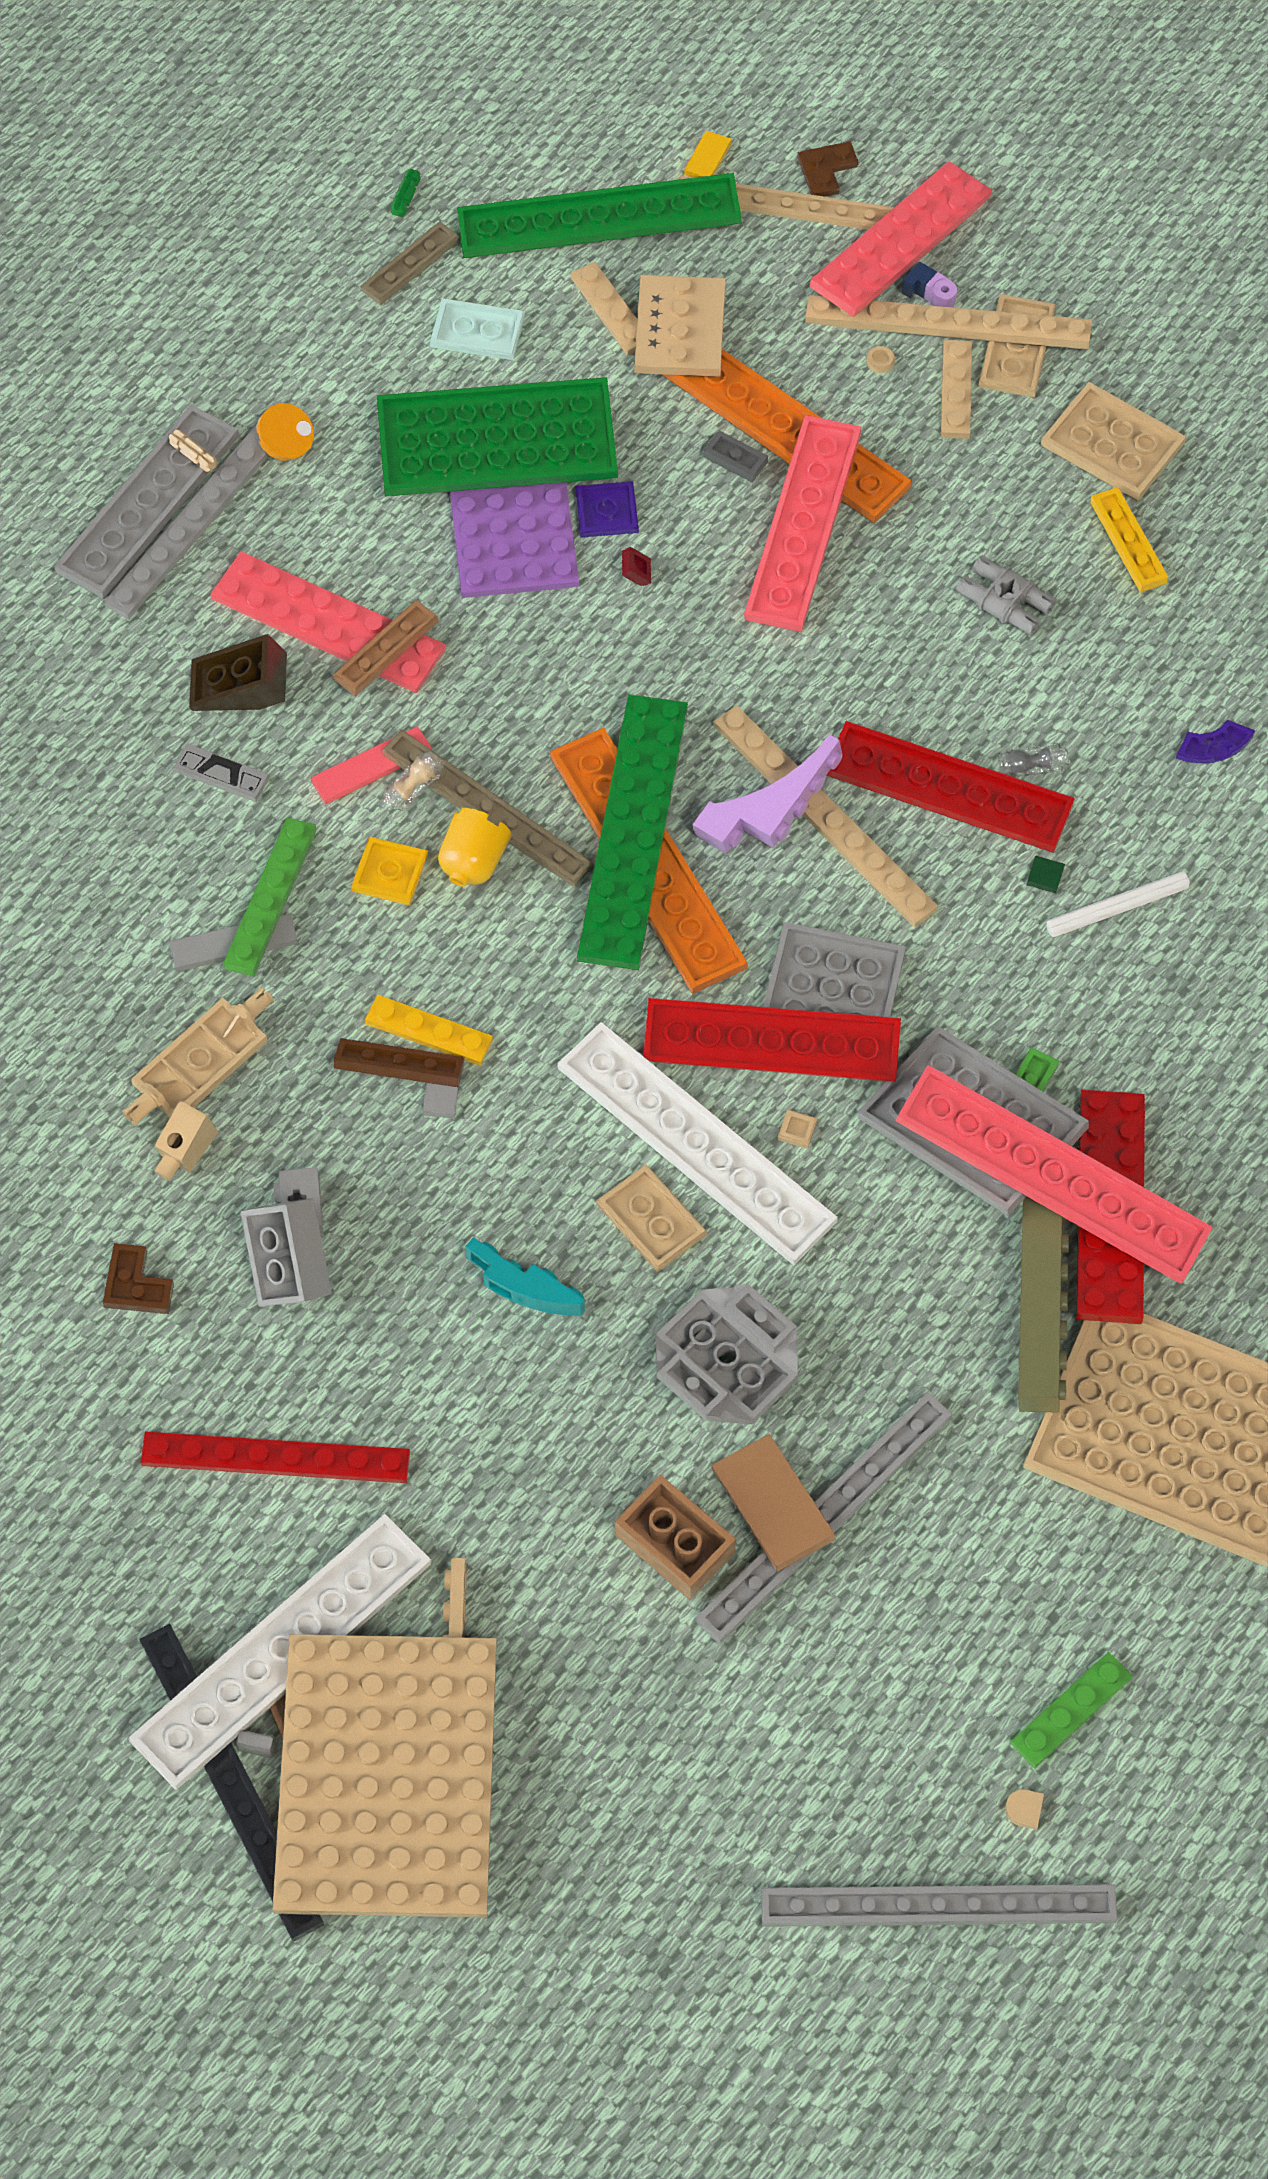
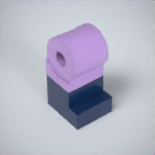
M919 261L903 279L901 293L910 299L916 294L929 301L932 306L954 307L957 286L944 275Z

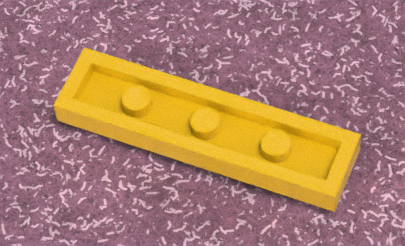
M1116 487L1092 495L1090 503L1139 592L1141 593L1167 584L1168 575L1120 489Z
M378 994L365 1018V1024L449 1055L463 1056L465 1061L479 1066L482 1065L493 1041L492 1035Z

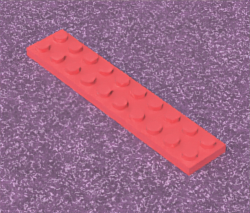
M927 1065L895 1120L1180 1284L1185 1280L1213 1228L1211 1225Z

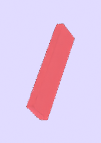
M418 726L406 731V733L432 750V747ZM392 739L311 777V782L325 805L401 769L383 756L382 750Z

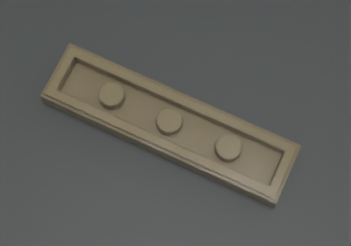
M438 222L360 286L361 291L381 306L460 241V236L442 222Z

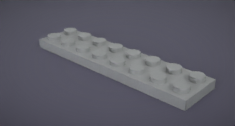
M191 404L54 566L56 573L104 599L209 473L200 468V464H195L180 452L181 449L173 447L169 442V435L176 429L181 430L187 435L186 438L190 437L206 450L205 453L209 452L216 457L218 462L239 437L238 429Z

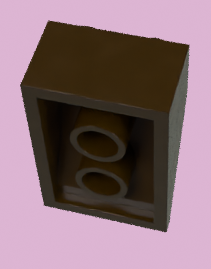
M265 634L192 659L189 708L192 711L261 710L285 702L287 652L269 634Z

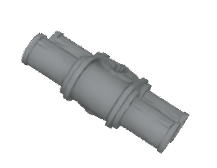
M984 555L977 559L972 570L993 582L992 585L984 587L969 578V576L964 575L956 587V592L977 603L979 610H985L997 617L1002 624L1011 623L1030 636L1037 630L1040 619L1019 607L1021 603H1028L1045 615H1049V610L1052 611L1057 602L1055 597L1038 589L1033 580H1027L1015 573L1010 566L1001 567Z

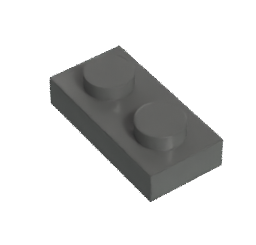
M720 430L703 452V457L750 482L756 479L768 463V455Z

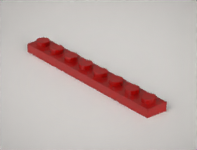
M146 1431L141 1455V1466L405 1484H407L410 1449Z

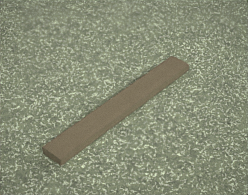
M402 729L382 750L383 756L410 775H413V769L420 761H429L434 767V774L427 781H422L423 784L459 809L470 808L485 812L489 815L487 820L499 826L500 822L504 823L512 834L509 844L574 888L592 869L593 862Z

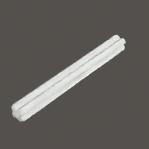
M1179 872L1049 919L1046 927L1052 937H1056L1189 888L1190 881L1185 872Z

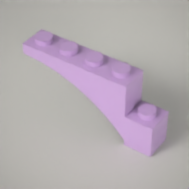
M829 734L818 749L800 766L785 777L761 790L726 802L713 803L709 801L693 823L695 835L725 854L731 847L735 848L740 843L743 831L774 848L779 840L783 841L788 836L794 819L803 815L812 794L818 793L821 790L829 770L835 769L842 759L840 741Z

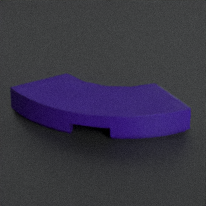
M1227 719L1221 728L1211 733L1198 734L1188 731L1176 755V759L1190 763L1223 761L1242 751L1253 738L1255 730Z

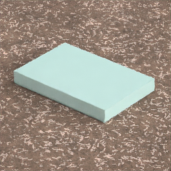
M442 298L430 340V347L514 360L525 318V311Z

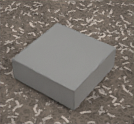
M427 1083L423 1116L455 1119L458 1087Z
M242 1730L239 1732L236 1741L241 1752L273 1758L276 1746L272 1736Z

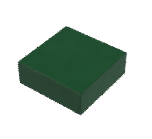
M1035 856L1026 885L1056 894L1065 864Z

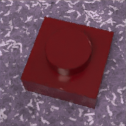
M632 547L626 548L622 551V576L640 586L650 584L651 558Z

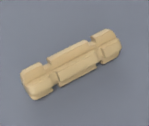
M176 429L169 435L170 444L176 449H181L180 452L195 464H200L199 467L205 472H211L217 467L216 457L209 452L205 453L206 450L190 437L186 438L187 435L184 432Z

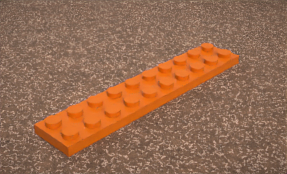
M723 349L720 377L662 374L789 464L805 415L821 418ZM858 443L841 501L875 523L911 488L912 480Z
M601 728L550 751V758L599 839L617 754V748L605 728ZM665 828L648 921L689 990L694 994L746 970L748 962Z

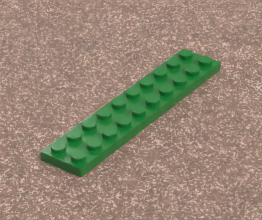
M734 173L457 207L463 258L742 224Z
M628 694L577 953V962L639 971L685 727L688 702Z

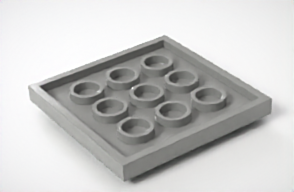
M784 922L763 1007L891 1017L906 946Z

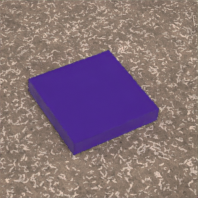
M633 481L575 486L581 538L639 533Z

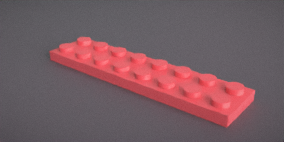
M948 161L811 279L810 287L849 315L855 317L970 217L991 197L993 190Z
M805 415L744 613L746 621L798 632L803 631L862 433L861 426Z
M242 551L210 594L211 599L345 661L351 659L393 621ZM424 635L379 676L417 693L446 650V644Z

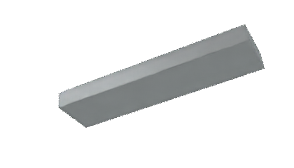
M291 913L280 916L266 951L298 944ZM240 925L169 941L176 972L224 961Z

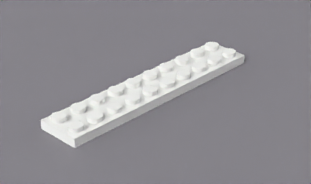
M602 1022L558 1062V1069L792 1265H795L837 1223L838 1217Z
M384 1514L129 1737L130 1743L175 1790L179 1789L232 1742L240 1731L250 1726L286 1694L289 1634L351 1636L431 1565V1559Z

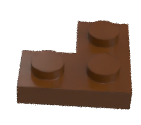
M851 141L797 153V158L811 195L826 197L839 194L840 188L834 172L858 167V159Z
M114 1243L103 1298L104 1308L169 1314L174 1288L173 1279L143 1276L148 1252L146 1246Z

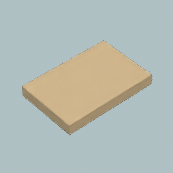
M647 1164L596 1200L597 1206L656 1272H659L707 1236V1231Z

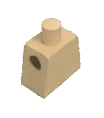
M181 1100L179 1101L155 1145V1148L163 1157L154 1170L157 1175L167 1181H171L179 1167L189 1173L218 1134L217 1129L206 1114Z

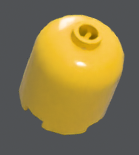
M462 808L460 813L455 811L439 850L438 860L440 867L449 876V880L457 886L465 887L466 884L480 885L487 882L494 873L512 836L510 829L504 823L500 822L499 826L488 821L489 815L485 812L470 808Z

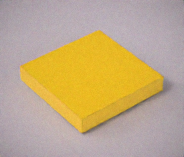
M369 836L351 886V891L410 906L428 856V850Z

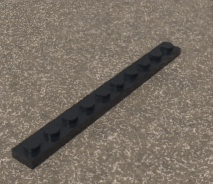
M171 1624L139 1639L170 1701L197 1678ZM230 1742L203 1767L273 1902L277 1830ZM279 1914L293 1942L324 1926L320 1914Z

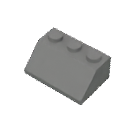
M314 1198L288 1201L240 1211L259 1307L305 1302L332 1294Z

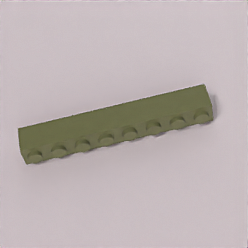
M1027 1196L1023 1200L1019 1412H1060V1400H1066V1380H1060V1370H1067V1350H1061V1340H1067V1321L1061 1320V1311H1068V1291H1062V1282H1068V1262H1062V1253H1069V1233H1063V1224H1069V1220Z

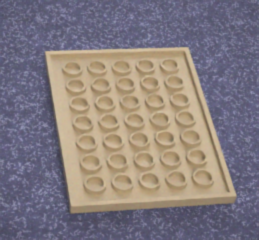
M1144 1314L1142 1324L1084 1320L1067 1360V1370H1063L1060 1380H1066V1400H1060V1412L1045 1413L1023 1468L1268 1567V1362Z
M289 1634L273 1896L274 1914L487 1918L496 1638Z

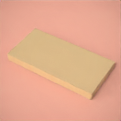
M1000 294L996 311L1054 316L1056 304ZM989 341L978 387L1035 398L1046 346Z

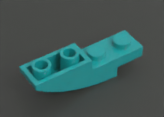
M474 1237L465 1246L466 1258L485 1271L483 1274L484 1286L496 1294L519 1305L546 1313L582 1316L585 1312L583 1294L573 1286L566 1287L560 1283L557 1276L549 1269H540L535 1264H532L524 1273V1269L512 1259L507 1261L498 1255V1251L493 1245L486 1241L481 1243Z

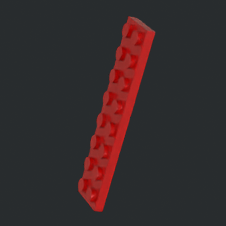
M849 721L845 722L838 737L842 759L835 769H830L826 775L1052 853L1055 852L1075 801L1074 797Z
M648 998L643 1057L649 1062L896 1082L901 1018Z
M1081 1089L1080 1116L1088 1120L1089 1128L1079 1138V1151L1144 1187L1145 1094ZM1078 1226L1076 1320L1142 1324L1144 1319V1263Z

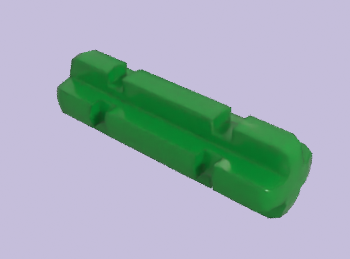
M410 168L406 171L403 177L405 179L402 180L395 195L396 199L393 200L390 207L392 215L398 217L405 216L408 209L406 206L410 205L416 191L415 186H418L421 180L418 170Z

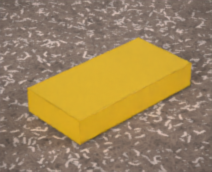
M706 130L684 169V175L690 177L715 175L731 146L732 139Z

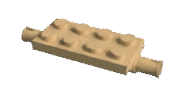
M260 987L243 1004L238 1003L237 1005H231L224 998H221L131 1079L133 1086L142 1094L127 1108L122 1110L127 1120L137 1126L154 1108L160 1109L170 1118L180 1100L195 1108L268 1042L267 1035L256 1026L255 1018L270 1004L274 1003L271 994L268 991L265 992L263 987Z

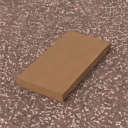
M770 1434L711 1465L719 1482L777 1572L836 1540L835 1533Z

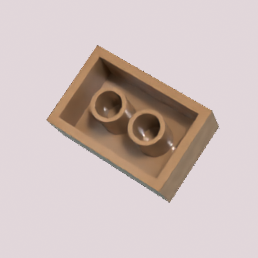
M661 1474L615 1521V1536L689 1600L735 1554L736 1539Z

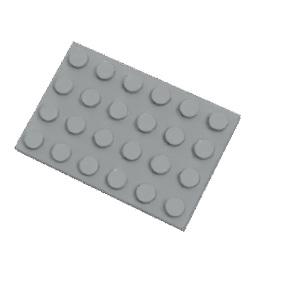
M939 1026L897 1069L896 1082L886 1081L857 1112L858 1118L1007 1216L1026 1198V1195L895 1121L927 1065L1070 1146H1073L1089 1128L1087 1119Z

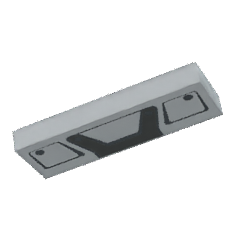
M188 743L174 765V772L253 802H257L269 781V774Z

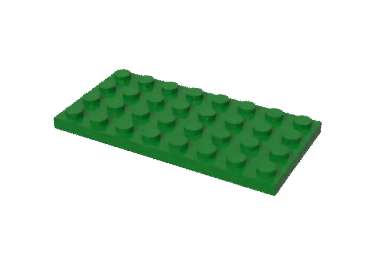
M607 377L377 395L385 497L618 478Z

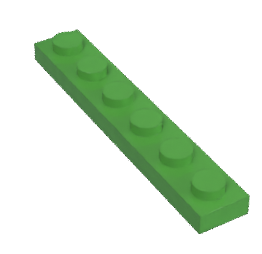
M286 818L224 960L225 970L255 976L316 833V824Z

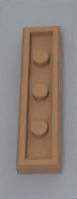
M415 600L333 674L334 680L356 697L438 623V616Z

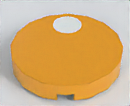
M278 403L270 406L260 416L256 426L262 449L269 456L279 461L301 458L311 448L314 440V427L309 416L301 408L288 403Z

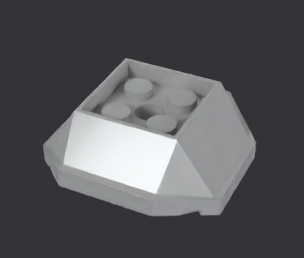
M749 1284L736 1285L731 1288L701 1290L656 1333L657 1378L705 1421L753 1425L798 1380L797 1326ZM729 1355L735 1360L726 1364L722 1363L719 1358Z

